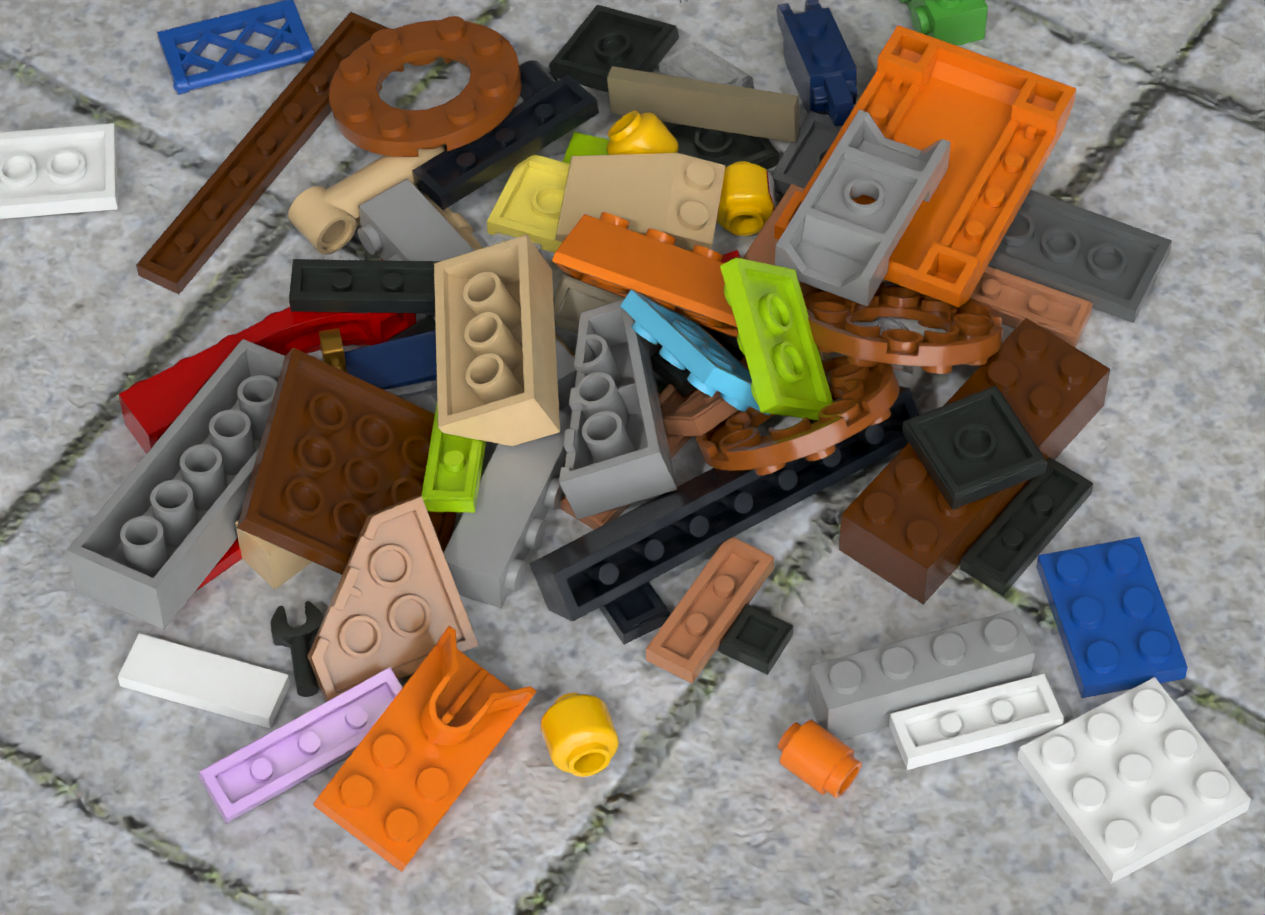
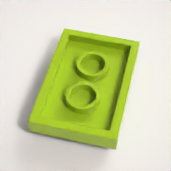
M734 258L720 265L725 282L724 295L728 304L732 307L738 329V345L746 357L752 379L751 392L759 405L760 411L762 413L797 418L808 417L812 420H820L818 412L823 407L832 403L833 400L817 344L812 336L808 320L809 316L796 270L741 258Z

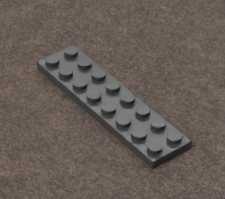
M810 111L800 127L796 143H790L771 174L775 184V192L784 195L791 184L804 189L843 125L834 126L829 117ZM1030 190L988 266L1093 303L1092 308L1134 323L1170 254L1172 240Z

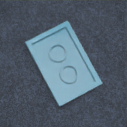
M632 289L630 290L620 307L635 320L631 328L653 344L659 342L663 346L659 354L669 363L681 370L687 368L691 372L687 380L694 387L711 397L714 396L716 391L721 392L720 396L727 403L742 412H746L749 406L760 411L759 405L751 392L752 379L749 369L696 321Z

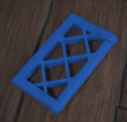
M283 0L157 32L158 40L172 77L173 88L178 95L188 93L190 90L301 62L306 63L315 54V49L312 47L308 34L305 31L294 0ZM283 18L286 21L281 29L264 24ZM243 29L235 41L220 36V34ZM254 32L273 38L264 51L245 44ZM198 40L189 52L176 47V45ZM282 42L296 47V49L274 54ZM209 43L227 49L218 62L199 56ZM237 53L253 58L252 60L229 65ZM191 65L209 70L189 76L186 74Z

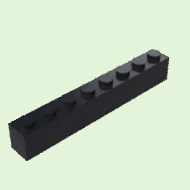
M899 386L900 392L898 398L889 409L891 412L889 418L878 424L867 426L853 436L835 444L836 450L823 459L807 461L805 457L786 462L783 468L768 475H757L754 469L730 471L712 468L677 486V490L664 493L531 562L530 567L548 610L573 622L906 446L909 442L902 433L903 421L919 416L910 388ZM809 419V421H810L811 424H813V423L819 421V420Z

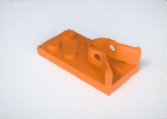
M449 625L432 651L320 793L313 806L402 872L530 702L537 690L531 686L516 690L510 689L456 648V630Z

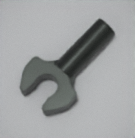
M307 601L305 602V624L300 627H292L288 625L285 609L281 605L276 609L270 622L273 644L290 648L297 694L302 697H310L318 692V683L308 659V654L323 621V614L314 604Z

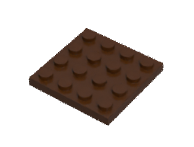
M292 348L283 361L237 528L342 575L368 515L416 495L422 496L435 414L298 349ZM427 511L444 553L452 536L457 512Z

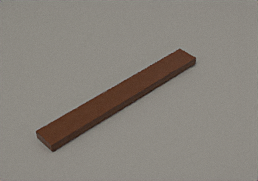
M350 11L136 264L138 276L176 294H180L331 113L329 89L340 62L361 45L371 40L375 32L390 28Z

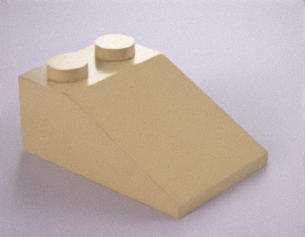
M680 153L572 156L555 240L563 242L584 214L599 219L601 213L606 212L630 222L628 230L646 235L648 228L666 233L676 238L674 244L676 247L691 252L694 245L711 249L726 165Z

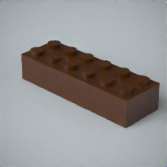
M1025 318L1001 344L999 351L990 356L987 363L981 365L944 405L996 385L1046 461L1050 457L1055 460L1104 406L1110 368ZM908 443L841 514L839 550L924 605L961 564V558L1031 479L952 510Z

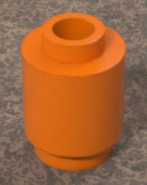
M812 719L803 725H800L798 722L792 724L784 733L777 746L782 752L779 764L821 795L828 792L833 797L839 798L853 783L862 767V762L853 757L854 750Z

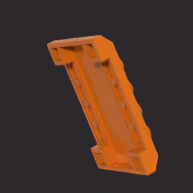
M897 25L878 56L877 71L802 193L795 191L777 220L774 228V238L778 240L781 238L859 110L870 114L885 138L922 151L940 139L950 141L948 170L929 202L922 201L889 257L888 272L884 280L960 307L968 302L1063 133L1075 102L1077 88ZM861 195L856 199H852L854 202L863 205L876 201L867 195Z

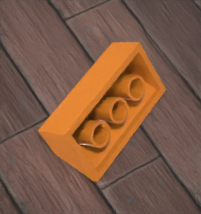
M602 212L599 219L584 214L555 251L552 262L571 278L626 298L632 289L696 321L701 326L737 338L738 329L732 307L728 304L724 295L725 282L720 265L724 264L721 262L723 255L700 245H694L692 252L674 246L676 238L666 233L648 228L646 235L628 230L630 222Z

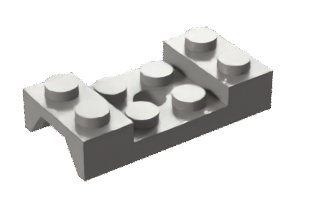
M859 110L777 242L775 265L795 269L798 281L868 306L888 272L889 257L922 201L929 202L948 170L951 142L940 139L922 151L885 138L870 114ZM861 195H867L876 201L863 205L854 202L852 199H856Z

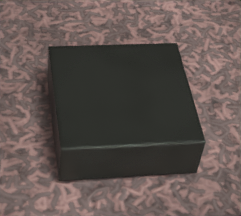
M746 604L722 640L721 653L768 675L792 638L793 625Z

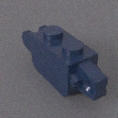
M806 0L804 12L794 14L788 3L777 5V21L783 35V53L786 67L807 114L810 111L816 113L826 110L834 126L843 125L849 117L853 105L856 104V97H858L856 87L857 67L829 7L822 8L819 0Z

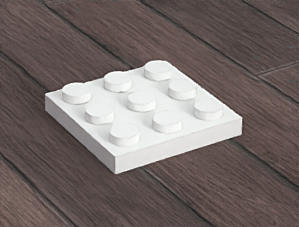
M1155 677L1019 747L1017 759L1110 884L1248 811L1251 801L1250 797Z

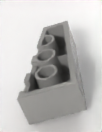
M623 300L580 314L574 361L577 371L575 387L571 388L569 405L572 409L570 429H566L564 448L567 452L565 467H561L559 484L577 520L677 490L648 342L631 328L635 320L620 307Z

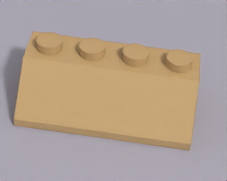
M526 234L434 263L438 428L442 433L508 446L519 445L559 433L560 418L552 269Z

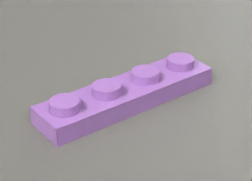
M390 667L201 770L199 772V779L225 823H229L351 755L403 688Z

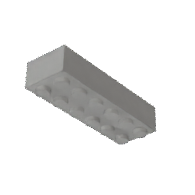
M242 339L66 550L76 591L165 630L238 538L235 522L239 520L285 358L284 355Z

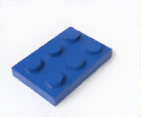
M1140 536L1038 555L1036 568L1081 698L1133 689L1154 677L1159 683L1185 679L1188 666Z

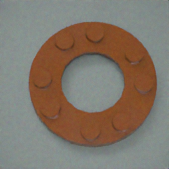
M450 16L442 20L417 22L395 29H382L375 32L371 40L361 45L340 62L339 68L331 81L329 101L337 128L354 145L366 151L384 156L419 157L418 149H435L446 144L447 150L450 151L479 139L498 126L512 111L520 96L522 88L520 67L513 46L497 31L477 23L464 21V19L458 16ZM439 57H443L445 63L457 60L466 66L470 72L469 83L459 95L445 104L429 109L403 110L394 108L381 100L379 96V91L383 89L382 82L394 71L403 72L405 70L404 64L406 63L423 66L436 61Z
M881 282L868 306L822 289L813 290L803 296L812 336L817 344L818 351L837 352L847 355V362L859 367H874L880 362L895 365L921 366V369L926 372L946 374L952 371V365L986 364L988 357L998 352L1002 344V317L991 307L972 298H969L968 302L962 306L956 307L903 286L885 287V282ZM877 317H900L918 320V324L921 326L941 328L946 333L926 330L923 337L921 334L910 330L890 329L883 331L882 336H880L879 326H863L854 322H873L877 320Z
M848 356L821 360L832 400L842 399L823 407L818 412L819 421L811 424L809 418L804 417L799 423L786 429L776 430L770 427L768 430L771 436H761L757 427L776 414L768 416L749 406L746 412L738 410L702 436H696L702 457L709 466L715 469L730 471L754 469L757 475L774 473L783 468L786 462L803 457L807 461L823 459L836 450L835 444L853 436L867 426L878 424L890 417L891 412L889 409L898 398L900 392L892 365L878 362V365L874 367H859L848 363Z

